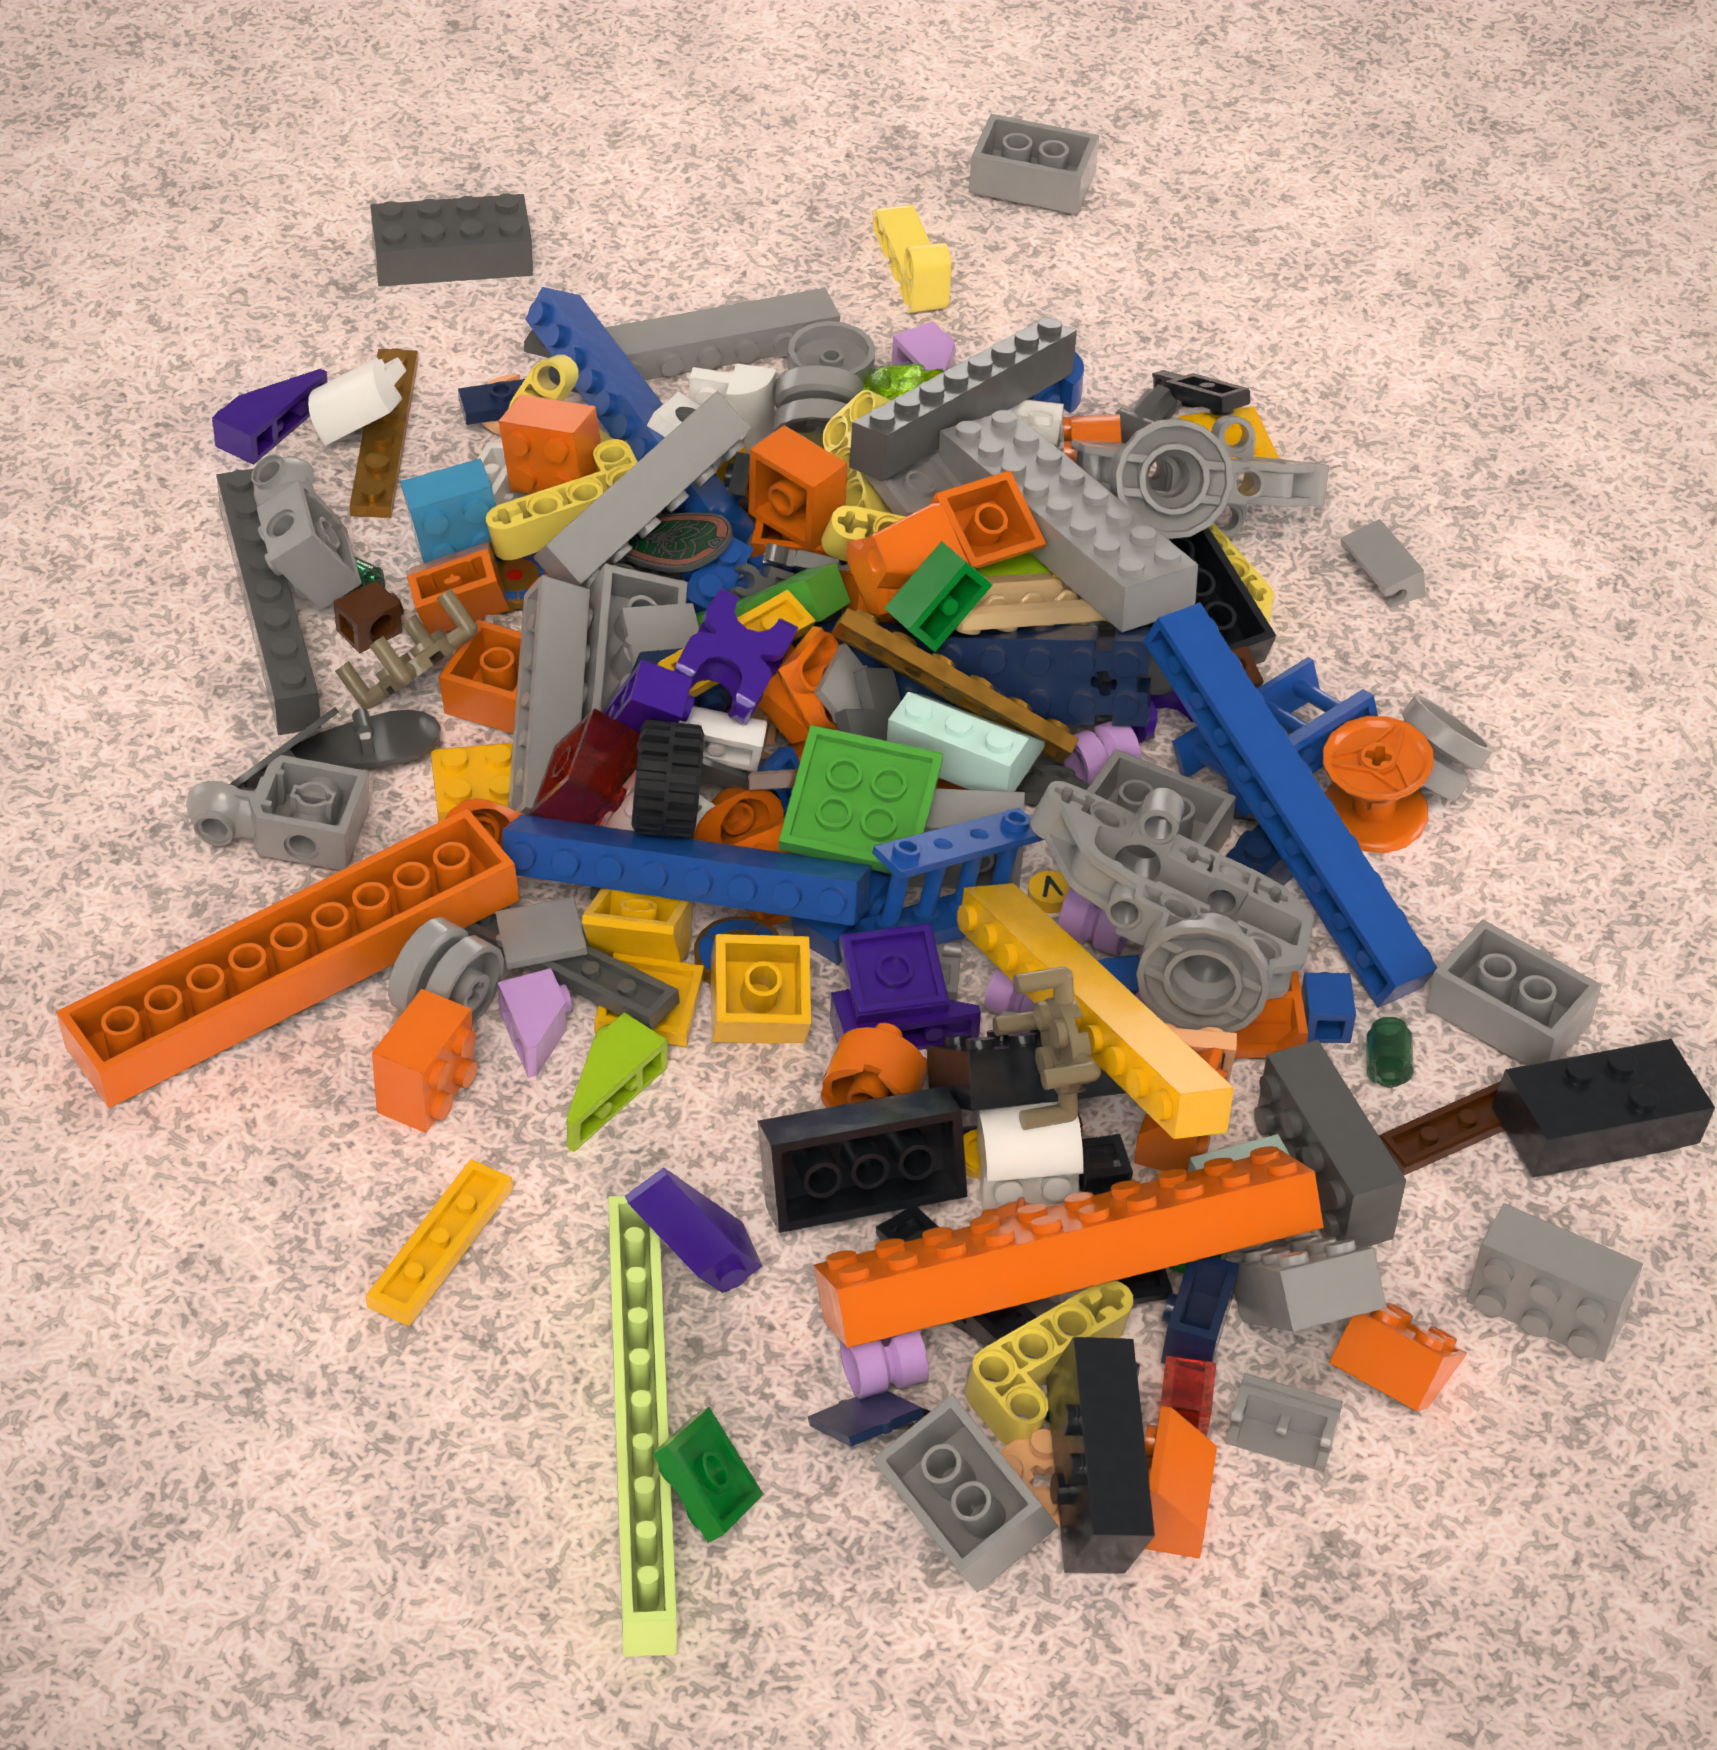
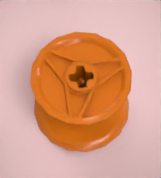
M1389 716L1361 717L1347 721L1333 731L1323 747V766L1333 782L1328 786L1324 794L1333 802L1337 814L1350 834L1357 839L1361 851L1389 853L1406 848L1421 836L1429 821L1428 802L1420 789L1426 783L1434 767L1433 749L1426 736L1410 723Z

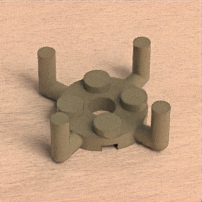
M449 589L437 598L457 626L447 635H445L441 628L430 635L416 614L402 623V626L416 644V646L409 650L414 657L413 659L407 652L398 657L384 636L369 645L385 667L375 674L380 681L378 684L369 689L349 661L335 670L361 708H374L477 634V624L452 589Z
M1057 967L1015 974L1013 976V985L1017 994L1054 988V997L1036 1002L1033 1011L993 1017L992 1021L996 1036L1037 1029L1040 1031L1042 1047H1037L1035 1051L1037 1069L1043 1088L1045 1090L1054 1088L1058 1094L1057 1105L1020 1111L1019 1121L1023 1130L1072 1122L1078 1116L1077 1093L1086 1090L1082 1086L1083 1084L1096 1081L1101 1075L1099 1065L1092 1059L1088 1032L1078 1033L1074 1018H1080L1083 1015L1074 999L1072 971L1067 967Z

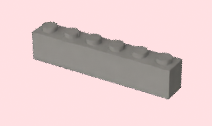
M820 288L605 328L644 380L688 373L692 371L693 367L711 370L716 367L736 363H749L754 360L775 356H787L789 340L797 330L813 323L825 321L840 322V314L827 289Z
M717 390L546 544L533 558L551 578L589 589L600 572L599 567L609 559L615 565L632 549L627 541L636 533L643 539L661 523L656 515L666 507L672 513L689 497L684 489L692 482L700 487L718 471L712 464L719 457L722 456L727 462L736 452H739L745 446L740 438L751 427Z
M544 575L524 594L508 808L529 816L575 822L580 811V800L576 799L577 783L583 770L582 760H579V747L585 734V722L581 721L582 706L588 693V685L584 683L585 667L590 658V646L586 645L587 630L592 622L593 610L589 607L590 589Z

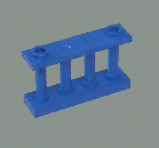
M1310 657L1305 658L1257 688L1262 693L1265 703L1278 723L1287 732L1291 733L1288 735L1289 740L1302 760L1308 764L1312 774L1324 767L1323 747L1333 731L1347 721L1365 716H1378L1374 695L1364 689L1343 702L1322 691L1319 687L1314 660ZM1306 703H1310L1325 712L1309 723L1292 714V712ZM1197 726L1172 741L1181 775L1190 777L1204 767H1208L1225 778L1229 794L1237 796L1234 811L1243 817L1252 812Z
M1015 808L875 845L872 854L892 872L883 912L860 919L855 924L854 933L931 923L936 945L964 938L966 936L959 930L957 911L959 906L962 905L964 887L976 886L983 857L998 853L991 883L983 886L1009 884L1018 848L1043 841L1044 839L1039 837L1030 827L1029 815L1020 808ZM962 863L955 893L939 897L946 868ZM926 872L919 903L903 907L910 877Z

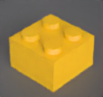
M716 934L711 952L712 1042L805 1043L811 1026L809 937Z

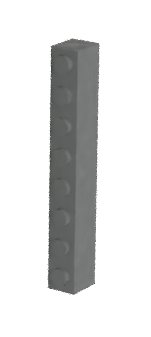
M1041 318L1030 326L1017 331L1008 338L993 344L984 351L969 357V359L945 370V372L921 383L916 388L897 396L894 400L853 421L849 467L884 481L939 449L940 430L956 426L962 421H973L990 416L996 411L1009 410L1073 373L1077 330L1063 325L1056 318Z
M253 469L216 474L220 512L278 735L301 732L320 718L318 690L288 579L283 574L277 576L265 560V554L268 552L266 544L258 532V527L261 524L254 500V483L251 480Z

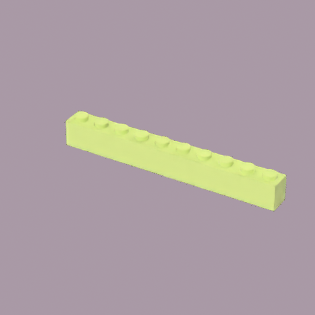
M608 1196L623 1657L677 1655V1611L671 1484L662 1477L658 1462L652 1454L669 1438L660 1237L627 1203L625 1196Z

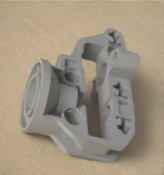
M1224 415L1217 419L1213 424L1211 432L1202 425L1179 418L1155 421L1136 431L1126 444L1089 440H1072L1071 448L1078 451L1076 464L1107 490L1114 493L1118 499L1167 539L1191 537L1215 523V520L1224 511L1226 506L1230 507L1232 518L1228 525L1219 529L1227 537L1238 533L1243 527L1248 504L1281 507H1324L1329 465L1255 457L1256 438L1254 429L1246 419L1234 415ZM1237 423L1242 429L1241 439L1237 444L1229 446L1225 441V431L1230 425ZM1156 462V471L1153 476L1148 478L1150 468ZM1244 473L1243 482L1237 489V479Z
M1064 781L1051 782L1030 818V827L1039 837L1046 841L1067 884L1078 894L1106 912L1109 921L1115 925L1114 933L1144 946L1136 973L1139 993L1147 1007L1164 1023L1172 1024L1181 1029L1199 1030L1204 1027H1216L1224 1032L1233 1033L1247 1027L1263 1011L1266 999L1285 996L1290 986L1292 971L1301 970L1306 962L1314 922V914L1286 887L1239 862L1178 834L1185 806L1181 796L1174 790L1156 788L1150 791L1143 799L1137 812L1133 813ZM1155 816H1161V817H1164V818H1166V819H1159V818H1157V817H1155ZM1129 845H1142L1154 851L1157 856L1153 858H1140L1128 852L1125 847Z

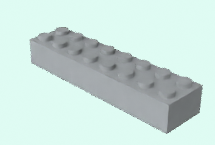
M1011 409L996 411L990 416L973 421H962L956 426L940 430L939 456L961 485L1009 470L1011 471L1047 543L1044 548L1030 553L1118 630L1125 632L1153 623L1158 617L1195 604L1198 564Z

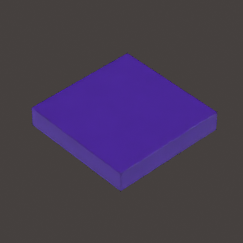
M931 923L849 933L839 936L838 943L856 1024L949 1011L950 1002Z

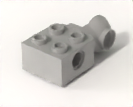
M271 454L261 459L252 471L251 480L254 483V500L261 524L258 527V532L266 544L268 552L265 554V560L277 576L283 574L290 581L293 590L302 600L308 598L319 610H322L333 603L334 600L339 599L362 584L348 531L339 517L314 492L312 484L314 469L308 461L294 456L281 457L277 454Z
M280 755L268 764L264 776L260 777L255 792L242 790L221 781H206L196 784L188 792L186 807L191 822L194 824L195 834L208 844L222 846L239 837L251 839L257 854L260 856L341 871L348 867L369 810V771Z

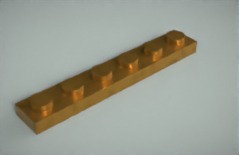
M378 348V360L382 359L385 364L398 357L406 369V372L394 384L402 400L389 414L364 426L350 500V516L392 518L418 365V350Z
M847 608L831 633L836 638L967 712L1044 741L1045 745L1041 753L1059 764L1072 754L1079 741V738L1070 734V729L1062 722L1055 719L1045 720L1031 712V706L1023 700L1015 697L1007 698L993 690V685L986 679L976 675L969 677L955 669V664L947 657L936 653L931 655L916 647L917 643L910 636L901 632L892 633L879 626L878 620L865 611H853Z

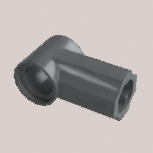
M1158 384L1153 389L1148 388L1129 410L1125 408L1117 410L1115 414H1120L1122 443L1126 444L1136 431L1155 421L1169 420L1177 410L1178 401L1172 396L1170 389Z

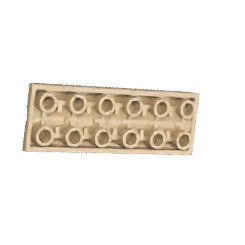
M1053 572L985 577L993 586L956 627V630L964 634L976 635L981 630L987 629L1014 632L1018 627L1054 626V624L1067 623L1074 626H1088L1090 622L1094 621L1110 622L1060 578L1052 577Z

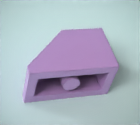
M934 321L893 335L892 365L914 388L953 367V357L956 353L955 343L952 337L945 333Z
M551 968L497 982L499 1013L528 1078L537 1076L567 1030L566 1013L572 1011V1001L568 988L565 984L558 985Z

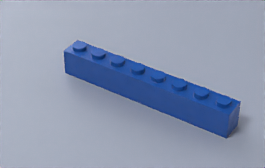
M522 814L503 829L502 849L515 863L517 876L855 926L868 910L871 865L686 838L635 834L632 830Z

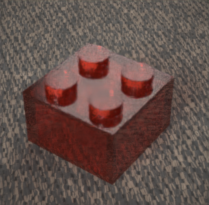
M594 708L554 746L529 816L599 826L604 816L609 811L615 813L624 801L627 789L622 786L625 778L631 774L637 764L638 753L635 752L640 733Z

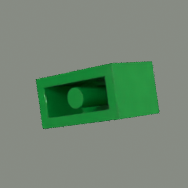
M941 541L885 606V609L908 631L936 652L993 584Z

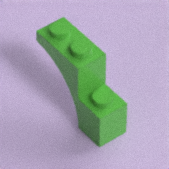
M834 562L804 569L780 583L739 599L736 604L735 615L738 618L786 590L792 593L816 620L815 622L824 620L851 603L837 564ZM706 611L695 613L699 628L704 621Z

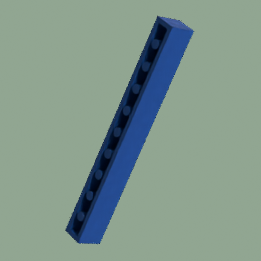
M542 287L535 301L531 304L525 320L552 357L555 355H566L576 363L578 380L574 387L588 405L596 406L597 418L613 439L625 441L639 462L665 438L647 426L653 413L663 405L581 295ZM715 473L700 487L692 482L684 489L689 497L672 513L666 507L664 508L668 514L695 512L722 515L732 526V536L744 543L747 542L755 528L753 522L737 501L728 494V489Z
M1201 603L1158 617L1144 638V645L1377 1008L1421 989L1437 969L1431 953L1423 946L1413 931L1405 913L1397 906L1384 886L1381 876L1374 871L1361 851L1357 839L1350 834L1337 814L1333 802L1326 797L1313 777L1310 767L1302 760L1289 740L1286 730L1278 723L1265 703L1262 693L1256 689L1244 671L1238 656L1231 651L1220 634L1216 622L1209 617Z

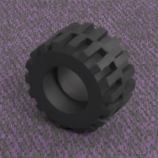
M645 720L640 729L631 821L635 834L691 838L696 829L705 734L701 725Z

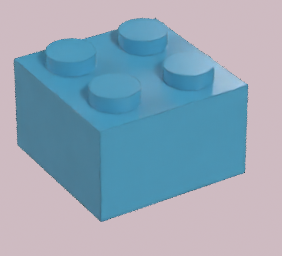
M481 458L400 481L423 563L488 541L491 542L486 515L496 506Z

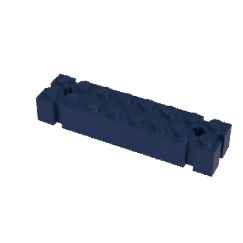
M837 621L815 622L814 626L821 627L824 632L832 633ZM878 622L879 626L892 633L901 632L910 636L917 643L916 647L931 655L936 653L947 657L955 664V669L969 677L976 675L986 679L993 685V690L1007 698L1015 697L1023 700L1031 706V712L1045 720L1055 719L1065 725H1095L1097 715H1112V726L1148 727L1151 714V678H1140V676H1148L1151 665V654L1144 645L1143 640L1152 627H1137L1125 632H1121L1116 628L1114 637H1099V626L1018 627L1014 632H1004L997 629L981 630L976 635L964 634L955 629L937 651L934 652L901 623ZM806 634L797 638V645L801 642V640L805 637ZM836 638L839 645L845 643L842 640ZM847 644L863 666L866 665L869 668H890ZM894 670L901 701L908 692H913L962 709ZM1100 671H1108V676L1112 680L1103 681L1102 676H1099Z

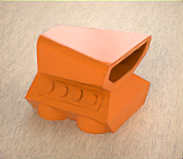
M929 504L867 538L847 541V563L869 613L876 614L884 619H894L885 609V606L941 541L968 563L942 504Z
M813 626L796 648L791 643L780 668L777 670L778 672L770 679L758 705L790 744L806 740L810 725L838 730L837 724L833 722V716L814 693L839 646L836 638L831 633L824 632L821 627Z

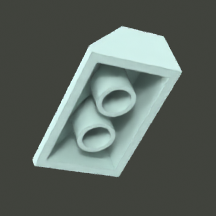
M908 692L888 719L887 741L944 753L939 778L969 790L1015 792L1045 745V742L926 695Z

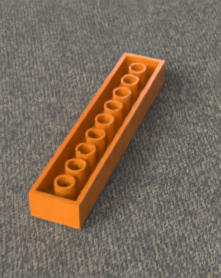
M467 808L56 1011L65 1048L106 1106L111 1108L395 964L405 943L419 927L430 919L443 917L464 929L494 914L495 911H500L519 901L515 863Z
M1260 1147L1250 1151V1157L1235 1161L1231 1158H1216L1206 1161L1203 1164V1169L1190 1172L1184 1169L1167 1170L1157 1175L1158 1180L1142 1184L1134 1180L1123 1181L1112 1185L1111 1191L1093 1195L1091 1192L1074 1193L1066 1196L1064 1203L1049 1207L1040 1203L1029 1204L1017 1209L1016 1215L1000 1219L996 1215L980 1216L972 1219L968 1227L952 1230L950 1227H936L922 1233L923 1238L907 1242L897 1238L887 1239L874 1245L875 1250L858 1254L852 1250L835 1252L826 1257V1262L813 1265L823 1320L845 1346L849 1348L1321 1229L1324 1226L1315 1171L1278 1147Z

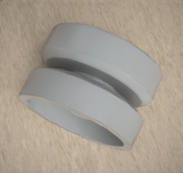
M825 321L813 323L797 330L789 340L788 370L810 365L832 366L844 369L860 378L864 384L863 390L873 392L875 345L871 337L860 328L844 322Z
M810 365L796 367L783 372L776 379L775 406L777 410L774 414V432L784 425L796 433L824 432L830 419L857 394L863 391V382L857 375L832 366Z
M1415 695L1401 714L1405 722L1410 723L1426 736L1433 749L1434 767L1424 786L1446 799L1457 801L1470 784L1469 777L1461 766L1479 770L1494 750L1478 733L1453 714L1427 698Z
M443 917L430 919L415 931L405 943L395 961L389 979L388 996L391 1005L404 1012L418 992L424 989L471 1008L473 1025L487 1011L497 993V982L501 981L503 975L504 958L502 951L476 935L469 936L468 931Z

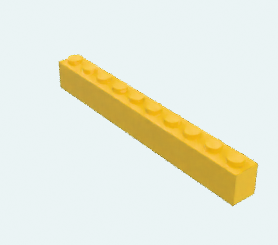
M1014 883L964 887L962 905L959 906L957 911L959 930L1012 982L1015 974L1057 967L1069 968L1073 974L1074 999L1083 1017L1074 1018L1078 1033L1088 1032L1092 1059L1173 1139L1227 1133L1234 1090L1231 1084ZM1054 988L1025 994L1034 1003L1041 1002L1047 998L1054 997Z

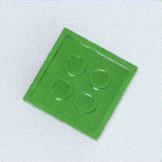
M810 725L781 830L778 850L810 857L871 865V870L892 874L872 854L875 845L925 832L944 753Z

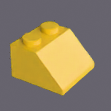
M601 888L583 913L582 925L589 946L612 957L613 953L682 962L691 948L694 902Z

